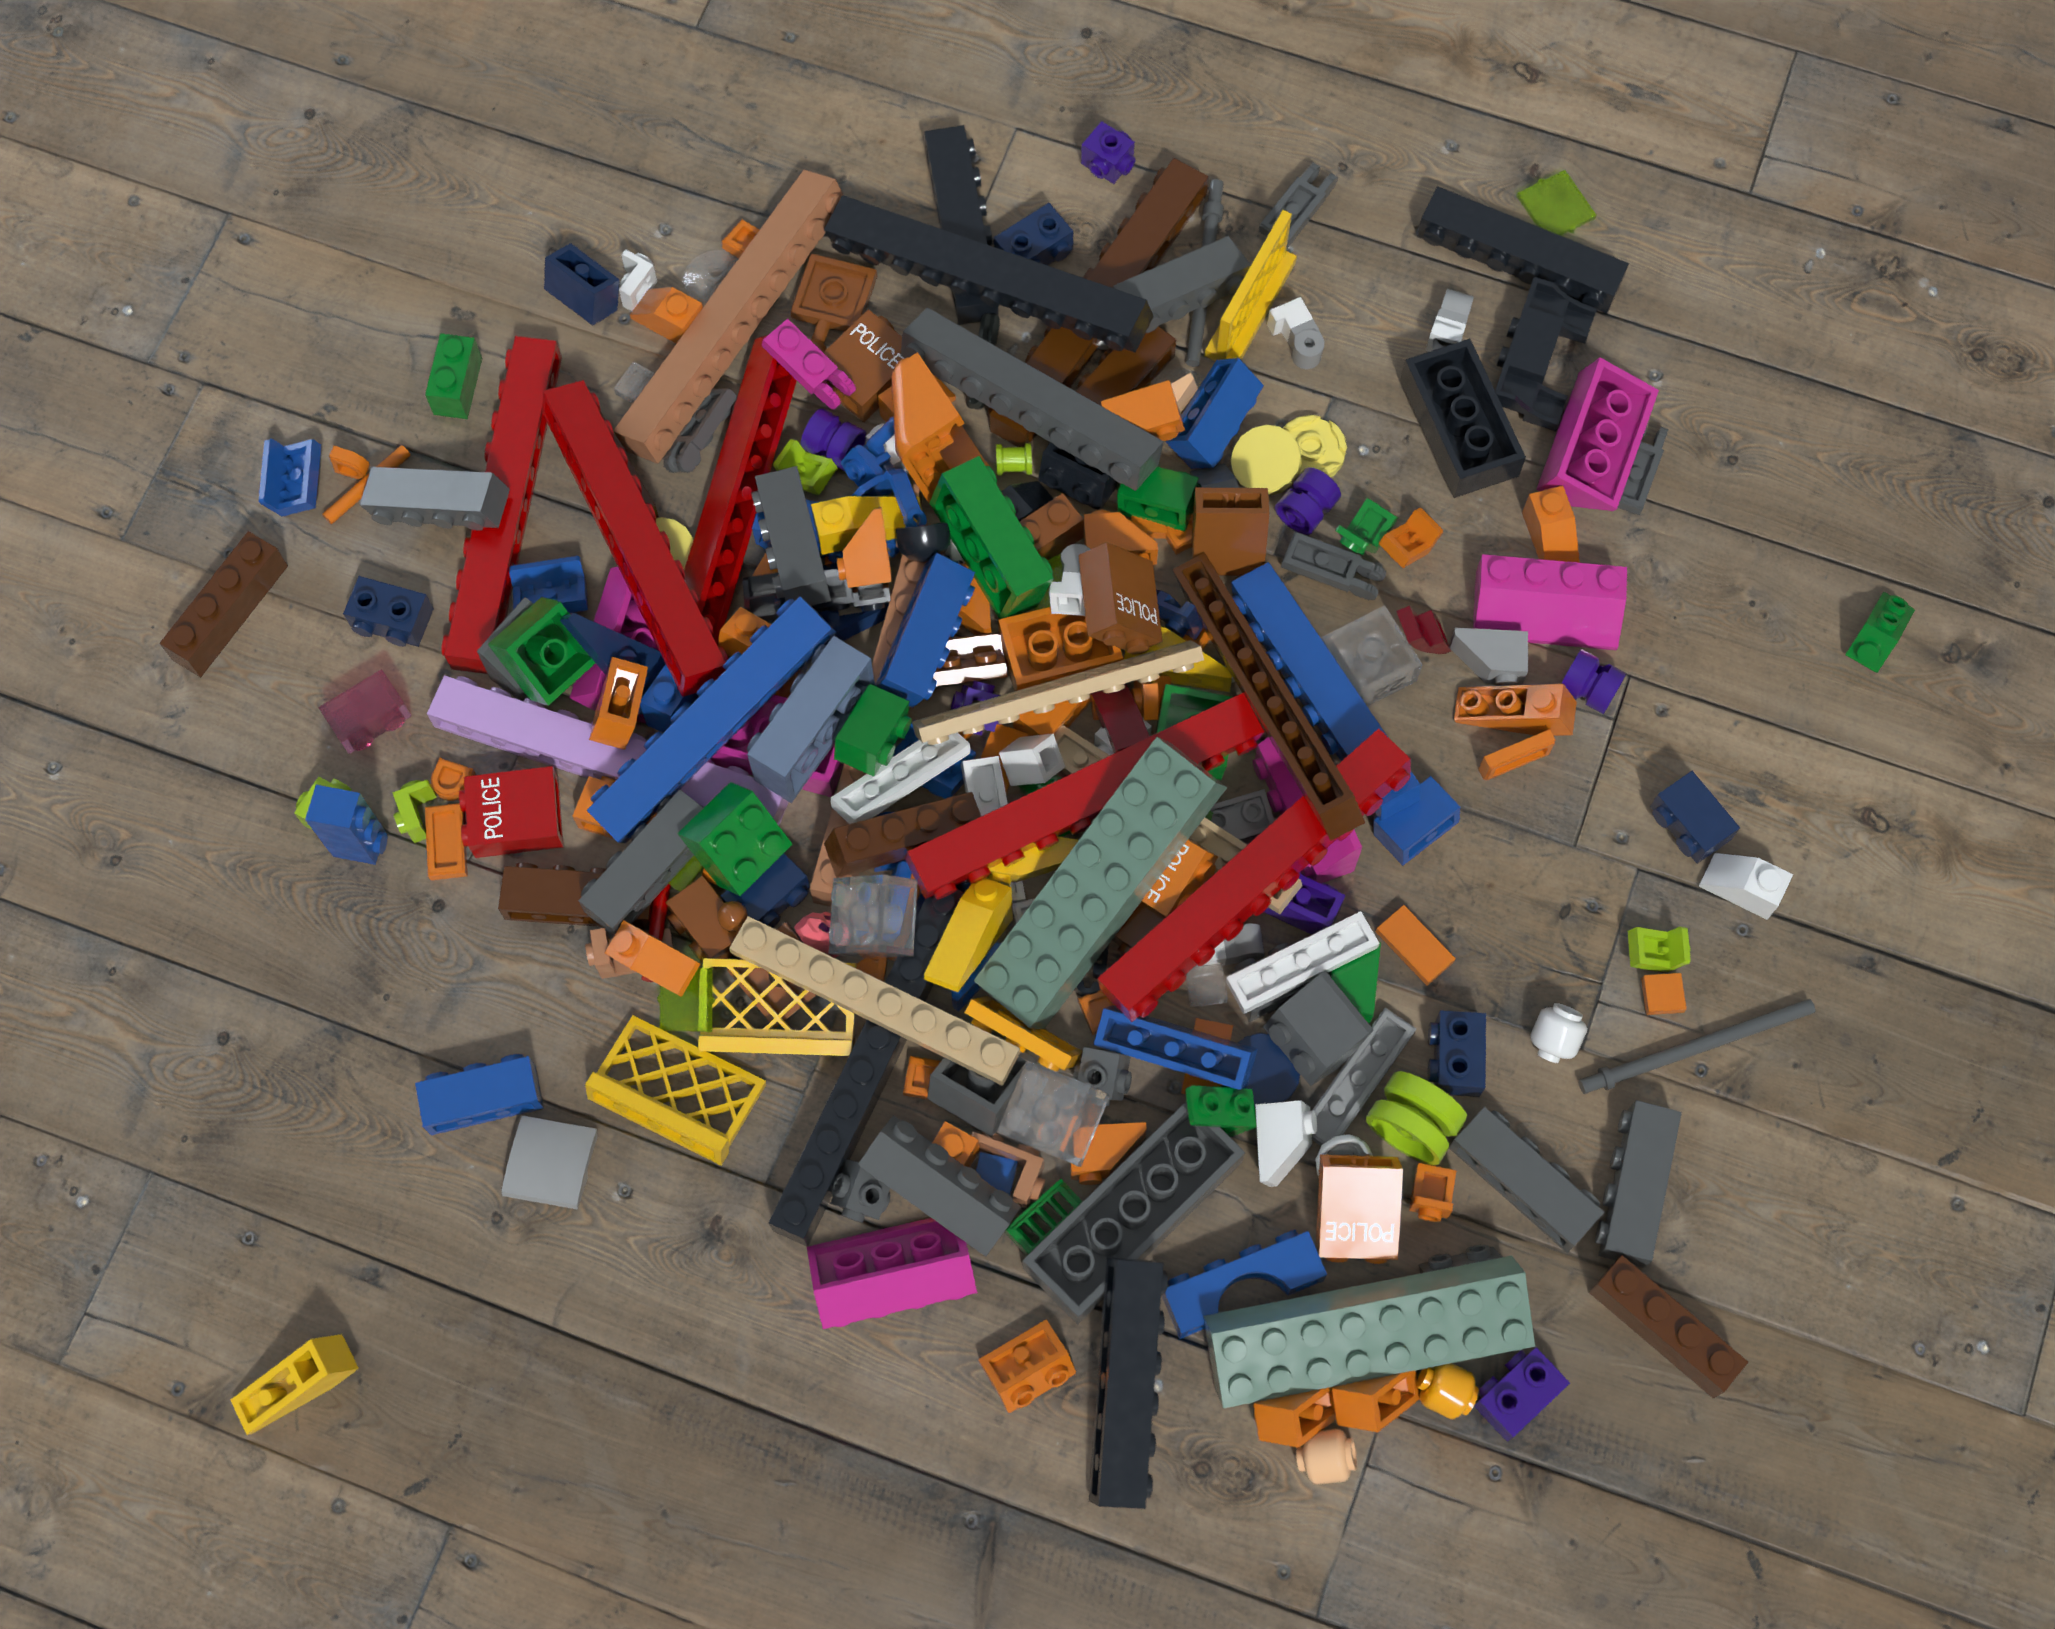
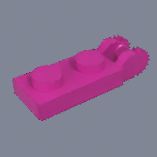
M788 318L763 339V348L811 395L814 393L829 408L836 409L841 404V401L832 388L825 384L828 380L840 389L844 395L850 396L856 391L853 381L843 371L838 370V367Z

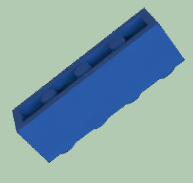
M936 553L925 563L875 684L876 687L910 701L909 706L912 708L923 699L928 700L931 697L937 684V680L933 679L935 671L944 665L949 655L950 649L946 647L949 637H954L962 622V617L958 616L962 605L966 606L973 595L975 587L970 584L975 574L974 571L939 553Z
M1114 1005L1103 1009L1094 1041L1095 1046L1238 1090L1248 1086L1258 1050L1150 1016L1144 1018L1139 1016L1131 1022Z

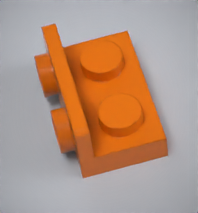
M1047 1319L978 1359L1008 1413L1028 1406L1036 1397L1051 1388L1063 1385L1076 1373L1069 1353Z

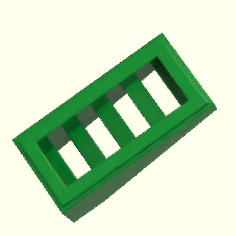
M1060 1179L1018 1216L1004 1232L1028 1256L1083 1201ZM1058 1192L1074 1208L1071 1212L1067 1213L1053 1198ZM1046 1203L1062 1218L1059 1223H1056L1042 1208ZM1035 1213L1050 1227L1051 1230L1045 1234L1031 1218ZM1026 1224L1040 1240L1034 1244L1020 1227Z

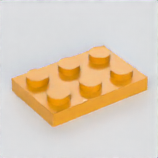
M989 996L972 999L964 1012L973 1017L971 1023L974 1026L990 1034L995 1030L1006 1037L1005 1041L1019 1047L1020 1052L1024 1053L1027 1049L1040 1056L1037 1062L1054 1072H1058L1059 1068L1065 1071L1075 1067L1082 1058V1050L1046 1029L1029 1028L1002 1004Z

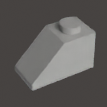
M1455 627L1450 640L1451 650L1486 684H1496V686L1523 684L1528 673V631Z

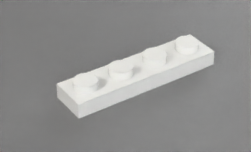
M958 732L950 734L949 740L939 744L929 745L927 742L922 743L918 740L892 757L887 766L881 765L875 777L866 774L830 797L831 807L849 824L873 818L969 755L970 743Z
M999 756L962 761L961 769L966 793H973L981 816L1008 804ZM1011 882L1012 904L1025 901L1023 882Z
M1360 911L1226 977V983L1241 1011L1245 1014L1312 981L1324 971L1328 973L1377 949L1380 943Z

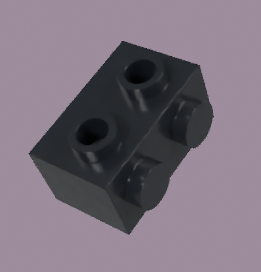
M1051 442L1042 453L1038 481L1078 500L1082 504L1096 510H1101L1117 487V481L1093 466L1087 465L1083 460L1056 447Z

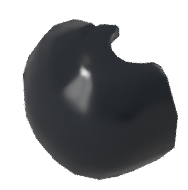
M944 522L896 528L898 549L901 554L910 560L927 562L936 553L943 555L950 545V529L948 524Z

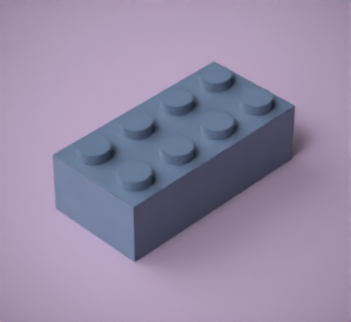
M835 636L831 638L827 645L822 644L816 650L812 658V666L806 674L801 673L798 675L791 686V694L784 704L779 703L770 714L769 725L763 733H756L747 747V756L754 781L790 803L794 801L835 744L836 736L869 684L875 686L870 657Z

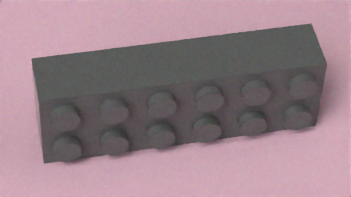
M1186 1101L1023 1259V1270L1078 1325L1104 1300L1107 1257L1144 1260L1243 1162L1246 1152L1220 1127L1192 1126L1189 1123Z

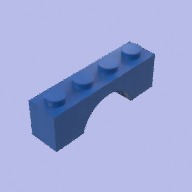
M1297 1230L1286 1232L1275 1238L1277 1244L1262 1249L1260 1244H1257L1239 1252L1240 1258L1226 1264L1225 1259H1219L1203 1267L1204 1273L1190 1278L1188 1273H1184L1168 1280L1166 1293L1161 1296L1179 1339L1204 1330L1203 1316L1218 1313L1221 1296L1230 1286L1246 1279L1266 1280L1279 1287L1287 1296L1324 1282L1327 1273L1309 1231L1299 1235Z

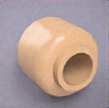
M1341 1429L1322 1430L1303 1444V1447L1296 1448L1298 1469L1300 1472L1306 1471L1308 1478L1313 1484L1344 1482L1349 1479L1351 1471L1357 1470V1454L1354 1439L1347 1438Z

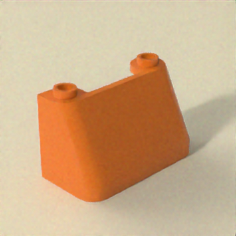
M917 352L911 357L900 360L896 364L891 376L895 450L928 503H930L942 473L980 456L985 466L988 463L962 425L965 423Z

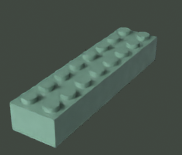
M1156 737L974 979V982L1029 1028L1045 1029L1227 787L1173 744Z
M1513 1256L1203 1316L1214 1386L1223 1408L1535 1347L1526 1274Z

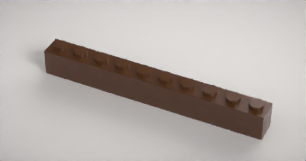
M1176 158L1172 159L1167 168L1161 167L1154 178L1152 189L1149 193H1142L1136 203L1134 214L1131 218L1126 217L1122 221L1117 232L1118 236L1114 242H1108L1104 246L1099 256V263L1094 269L1089 268L1083 278L1113 288L1114 285L1155 268L1207 196L1209 176ZM1047 326L1043 341L1039 346L1034 345L1030 349L1025 363L1071 388L1098 350V345L1096 344L1100 340L1095 338L1085 340L1074 334L1072 330L1064 327L1054 329ZM989 408L990 432L1016 447H1024L1026 443H1032L1037 436L1036 433L1028 431L1022 425Z
M1202 553L1172 569L1187 602L1196 606L1202 627L1242 693H1245L1260 724L1330 841L1364 824L1365 821L1355 796L1206 554Z

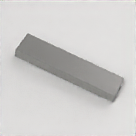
M1387 1008L1383 1009L1371 1026L1374 1031L1349 1057L1313 1108L1317 1120V1132L1312 1134V1140L1320 1146L1333 1137L1343 1135L1416 1031L1415 1027Z

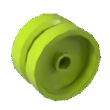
M1394 1072L1384 1088V1095L1387 1100L1375 1102L1366 1116V1122L1372 1131L1396 1150L1419 1162L1438 1165L1449 1149V1142L1446 1137L1457 1136L1467 1119V1114L1457 1101L1434 1084L1411 1073Z

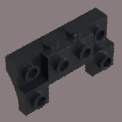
M1536 277L1533 278L1520 319L1512 318L1506 336L1513 339L1510 348L1502 347L1496 365L1503 368L1495 389L1503 408L1524 414L1522 420L1524 422L1553 431L1557 430L1568 395L1549 389L1542 385L1558 336L1585 344L1597 308L1571 298L1553 282Z
M837 563L823 565L831 601L812 605L814 609L828 607V611L847 609L850 607L849 603H854L855 607L863 606L864 611L882 609L885 607L884 602L891 601L889 582L848 588L847 580L839 579ZM779 573L744 577L742 580L744 609L773 624L779 618L776 614L777 611L786 602L785 597L777 599L772 577L779 576Z

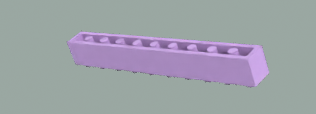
M444 675L427 712L435 728L585 778L590 776L600 780L602 776L617 780L620 777L617 772L622 765L631 758L637 760L646 751L643 747L646 739L636 733H632L625 750L591 741L589 737L593 721L590 724L578 720L579 718L575 714L560 709L558 712L545 709L543 704L532 701L529 698H525L524 701L512 698L508 692L496 687H491L490 690L478 687L476 682L463 676H458L457 679ZM711 759L680 789L704 808L724 787L732 782L752 790L778 825H780L788 805V801L754 781V777L749 776L745 770L735 766H729L726 769L714 765L715 763Z

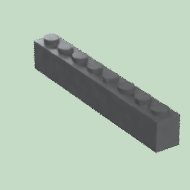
M926 308L903 331L901 357L908 358L918 352L931 373L939 380L947 382L964 392L967 396L989 406L998 414L1008 417L1028 431L1036 433L1053 443L1056 447L1083 460L1087 465L1104 472L1117 482L1136 491L1159 465L1164 441L933 310Z

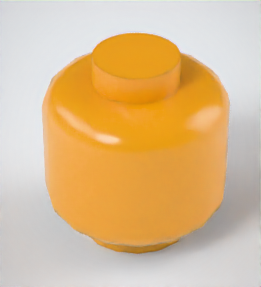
M1453 1363L1422 1369L1416 1382V1387L1420 1389L1421 1404L1449 1419H1456L1461 1414L1465 1416L1469 1414L1479 1394V1387L1475 1386L1474 1375Z

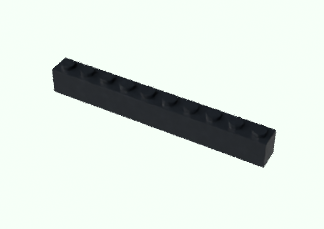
M844 195L840 198L824 229L832 243L831 246L841 254L849 255L853 253L861 256L872 265H879L880 263L888 265L901 275L908 276L910 273L919 276L929 285L938 286L941 284L950 287L953 292L963 297H968L969 294L976 296L991 307L998 308L1001 305L1010 308L1012 312L1020 317L1029 318L1032 316L1041 319L1044 324L1054 329L1064 327L1072 330L1074 334L1082 339L1091 340L1095 338L1103 341L1108 347L1116 351L1126 349L1136 353L1154 317L1146 299Z
M956 890L954 893L939 900L936 899L935 895L925 899L885 983L924 1002L926 1001L934 983L924 980V973L964 892ZM866 1020L772 1214L769 1225L773 1232L806 1247L809 1246L833 1196V1182L842 1172L846 1159L850 1160L907 1041L906 1038Z

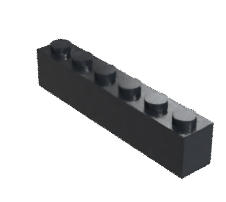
M964 125L924 131L925 150L940 229L992 246L993 240L990 225H984L982 217L987 216L984 195L978 196L977 188L981 187L979 167H972L971 159L976 158L973 138H967ZM952 291L958 325L981 322L982 315L985 313L999 316V308L987 305L976 296L969 294L968 297H963Z
M1439 186L1436 187L1421 218L1417 237L1424 239L1430 245L1441 246L1454 251L1462 258H1471L1486 264L1492 270L1503 271L1518 277L1526 284L1531 285L1534 277L1553 282L1571 298L1597 308L1596 311L1599 310L1608 314L1629 266L1628 262Z
M1107 1257L1089 1488V1501L1098 1507L1146 1509V1498H1150L1152 1495L1153 1479L1148 1470L1149 1457H1153L1155 1454L1156 1438L1155 1434L1151 1433L1152 1416L1157 1415L1159 1408L1158 1393L1154 1392L1155 1376L1160 1374L1162 1357L1160 1351H1157L1158 1335H1162L1165 1325L1164 1312L1160 1311L1161 1294L1164 1295L1166 1293L1168 1283L1167 1272L1163 1270V1263L1157 1261Z

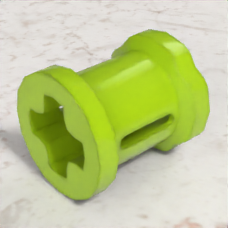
M1026 443L1024 447H1002L1001 444H996L997 476H1002L1004 472L1023 471L1027 475H1032L1031 443Z

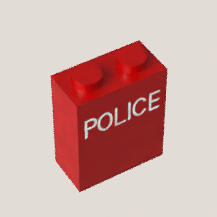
M553 766L464 777V790H459V803L461 811L466 812L467 824L461 825V837L463 846H468L475 858L564 848L559 778Z

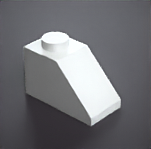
M1715 853L1699 887L1767 920L1779 906L1793 874L1757 857Z
M1302 1101L1256 1104L1260 1182L1269 1187L1278 1186L1312 1146V1134L1317 1132L1316 1115L1313 1110L1310 1111V1106Z

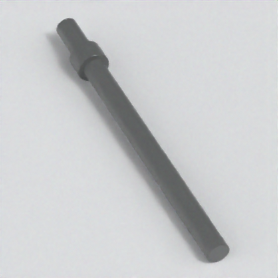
M1219 179L1210 181L1208 202L1204 203L1202 219L1205 221L1201 247L1216 241L1218 223L1223 218L1224 206L1221 204L1224 183ZM1207 307L1197 308L1192 313L1186 364L1191 367H1197L1200 364Z

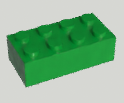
M980 456L942 473L929 504L940 522L948 524L952 542L967 567L975 572L974 578L998 618L1003 619L1019 615L1037 607L1054 579L1053 571L1048 560L1045 557H1041L1036 550L1034 539L1029 529L1025 526L1022 527L1016 517L1015 507L1008 496H1004L997 486V478L992 468L988 465L985 466Z

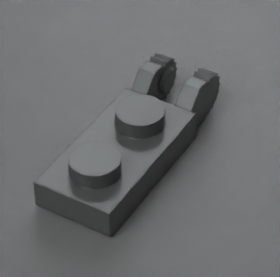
M1313 162L1301 177L1295 179L1259 226V232L1267 237L1282 210L1291 213L1292 217L1287 242L1288 248L1325 202V199L1334 189L1338 177L1331 173L1316 188L1311 184L1317 178L1321 166Z
M730 388L712 389L710 394L703 400L690 422L685 425L673 442L672 447L667 451V455H664L663 464L666 471L677 473L681 470V472L690 473L693 472V469H696L695 466H698L701 461L700 451L711 443L713 439L712 434L720 422L729 416L731 412L730 407L737 398V395Z
M1661 427L1657 431L1653 446L1643 442L1640 443L1618 508L1637 515L1641 514L1664 452L1662 447L1669 429Z
M1294 532L1281 564V568L1340 590L1350 591L1357 597L1372 601L1377 598L1379 593L1377 587L1354 578L1356 571L1362 577L1375 580L1376 582L1383 581L1386 576V570L1382 566L1361 559L1362 556L1298 532Z

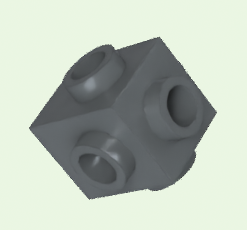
M1084 1047L1082 1059L1076 1064L1073 1081L1077 1084L1075 1093L1087 1095L1086 1102L1102 1106H1109L1110 1100L1123 1101V1096L1128 1093L1132 1081V1074L1128 1071L1131 1056Z
M846 1159L842 1172L833 1182V1197L830 1204L843 1208L841 1216L863 1223L865 1217L879 1220L881 1213L889 1205L890 1188L858 1165L859 1162Z

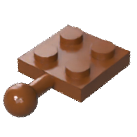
M810 255L791 309V318L816 325L810 341L822 352L827 349L824 343L830 328L845 332L866 312L878 277L877 270L824 256Z
M737 901L724 903L719 908L717 914L719 924L725 930L735 931L737 934L748 916L744 905ZM787 921L776 929L803 943ZM735 967L741 975L748 969L747 967ZM755 968L745 978L759 994L775 981L773 976L762 968ZM727 969L729 974L736 981V976L729 969ZM783 979L798 996L805 990ZM741 982L738 984L753 1002L756 998ZM777 984L764 997V1000L778 1014L794 1000L780 984ZM808 992L801 1000L806 1004L816 994ZM760 1002L756 1004V1007L771 1022L774 1017ZM798 1003L795 1004L782 1019L785 1021L799 1010L801 1006ZM777 1021L773 1025V1027H778L780 1025L779 1022Z

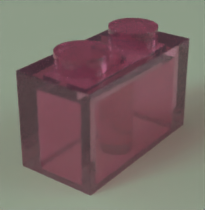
M382 669L318 707L348 754L367 748L373 743L375 738L386 731L390 732L400 728L405 723V720L412 716Z

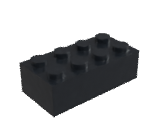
M1471 339L1405 359L1400 382L1453 498L1519 477L1526 456Z

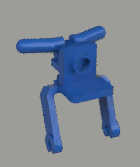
M892 417L870 437L866 445L853 447L841 461V465L845 469L847 476L859 487L852 496L884 497L894 492L903 515L904 525L906 527L925 525L927 517L920 509L907 473L902 468L896 469L890 462L891 456L884 448V444L895 434L894 417ZM895 539L887 540V547L890 549L888 554L894 558L899 553Z

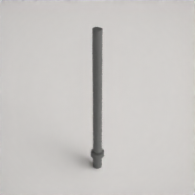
M1807 999L1611 1069L1607 1066L1599 1068L1597 1074L1580 1079L1578 1081L1579 1087L1583 1094L1603 1087L1605 1090L1615 1088V1083L1813 1014L1815 1013L1814 1003L1811 999Z

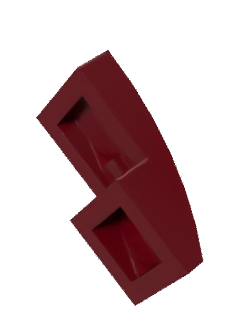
M1409 605L1396 611L1407 641L1412 647L1422 652L1433 654L1451 652L1441 622L1432 610L1417 615Z
M1126 683L1124 684L1125 688L1117 692L1104 693L1101 690L1091 693V699L1102 729L1105 728L1114 753L1150 737Z

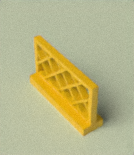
M1282 210L1224 312L1216 332L1205 349V357L1213 361L1240 358L1242 360L1296 263L1297 256L1286 251L1292 217L1291 213Z
M703 958L701 1034L699 1035L698 1051L850 1056L855 1045L854 1013L838 1006L846 1015V1031H830L820 1018L835 1005L834 1003L828 1004L816 1016L801 1000L809 991L804 990L798 996L784 982L783 978L770 973L775 981L759 994L745 978L755 968L760 967L744 959ZM846 963L856 968V963ZM712 966L727 967L737 978L723 993L711 982ZM735 967H747L748 969L741 975ZM740 982L756 998L741 1013L725 997ZM777 984H780L794 999L779 1014L764 1000V997ZM711 990H712V991L714 992V994L718 997V998L715 999L712 1003H711ZM722 1001L736 1018L726 1027H710V1011ZM758 1002L774 1017L763 1029L754 1028L744 1018V1015ZM797 1003L812 1018L802 1030H793L782 1019ZM740 1020L746 1028L732 1027ZM778 1021L784 1029L770 1028ZM816 1023L822 1030L808 1029Z
M634 1015L630 1018L597 1073L592 1072L585 1083L589 1100L721 1166L729 1154L730 1145L766 1086V1080L707 1051H698L697 1046ZM637 1029L650 1036L653 1046L631 1052L628 1041ZM624 1047H625L627 1053L621 1054V1052L623 1051V1049H624ZM676 1048L684 1053L685 1063L667 1068L664 1067L660 1052ZM656 1054L660 1070L638 1075L634 1059ZM690 1056L696 1058V1060L691 1061ZM627 1061L630 1062L634 1077L618 1081L608 1076L613 1065ZM710 1065L717 1069L719 1079L698 1085L694 1068ZM689 1070L693 1086L672 1092L667 1076ZM723 1072L726 1073V1074H728V1075H730V1076L724 1077ZM663 1078L667 1094L653 1098L644 1094L641 1083ZM742 1081L753 1087L748 1097L732 1101L727 1085ZM636 1085L638 1090L630 1086ZM722 1087L727 1103L706 1109L701 1092ZM696 1094L700 1111L684 1114L677 1110L676 1099ZM670 1101L671 1107L664 1103ZM740 1107H741L740 1111L738 1112V1114H737V1116H736V1113H735V1110H734V1109H737V1108H740ZM730 1111L733 1122L727 1133L724 1134L711 1127L708 1116ZM703 1118L704 1123L698 1121V1119Z

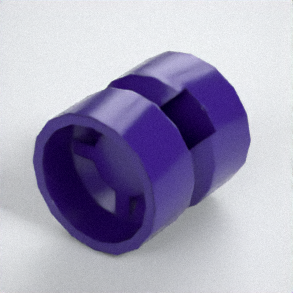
M820 408L807 423L800 444L809 453L822 457L826 455V458L832 459L838 468L845 471L841 461L853 447L857 445L864 446L867 434L865 430L848 421L841 424L839 416Z
M1307 467L1293 482V489L1287 490L1275 504L1276 514L1281 521L1295 532L1303 535L1312 534L1323 520V513L1330 512L1341 498L1340 488L1334 480L1321 470Z
M1581 649L1561 684L1566 686L1575 700L1580 697L1585 698V703L1588 707L1604 715L1627 673L1610 664L1604 667L1600 666L1599 658Z

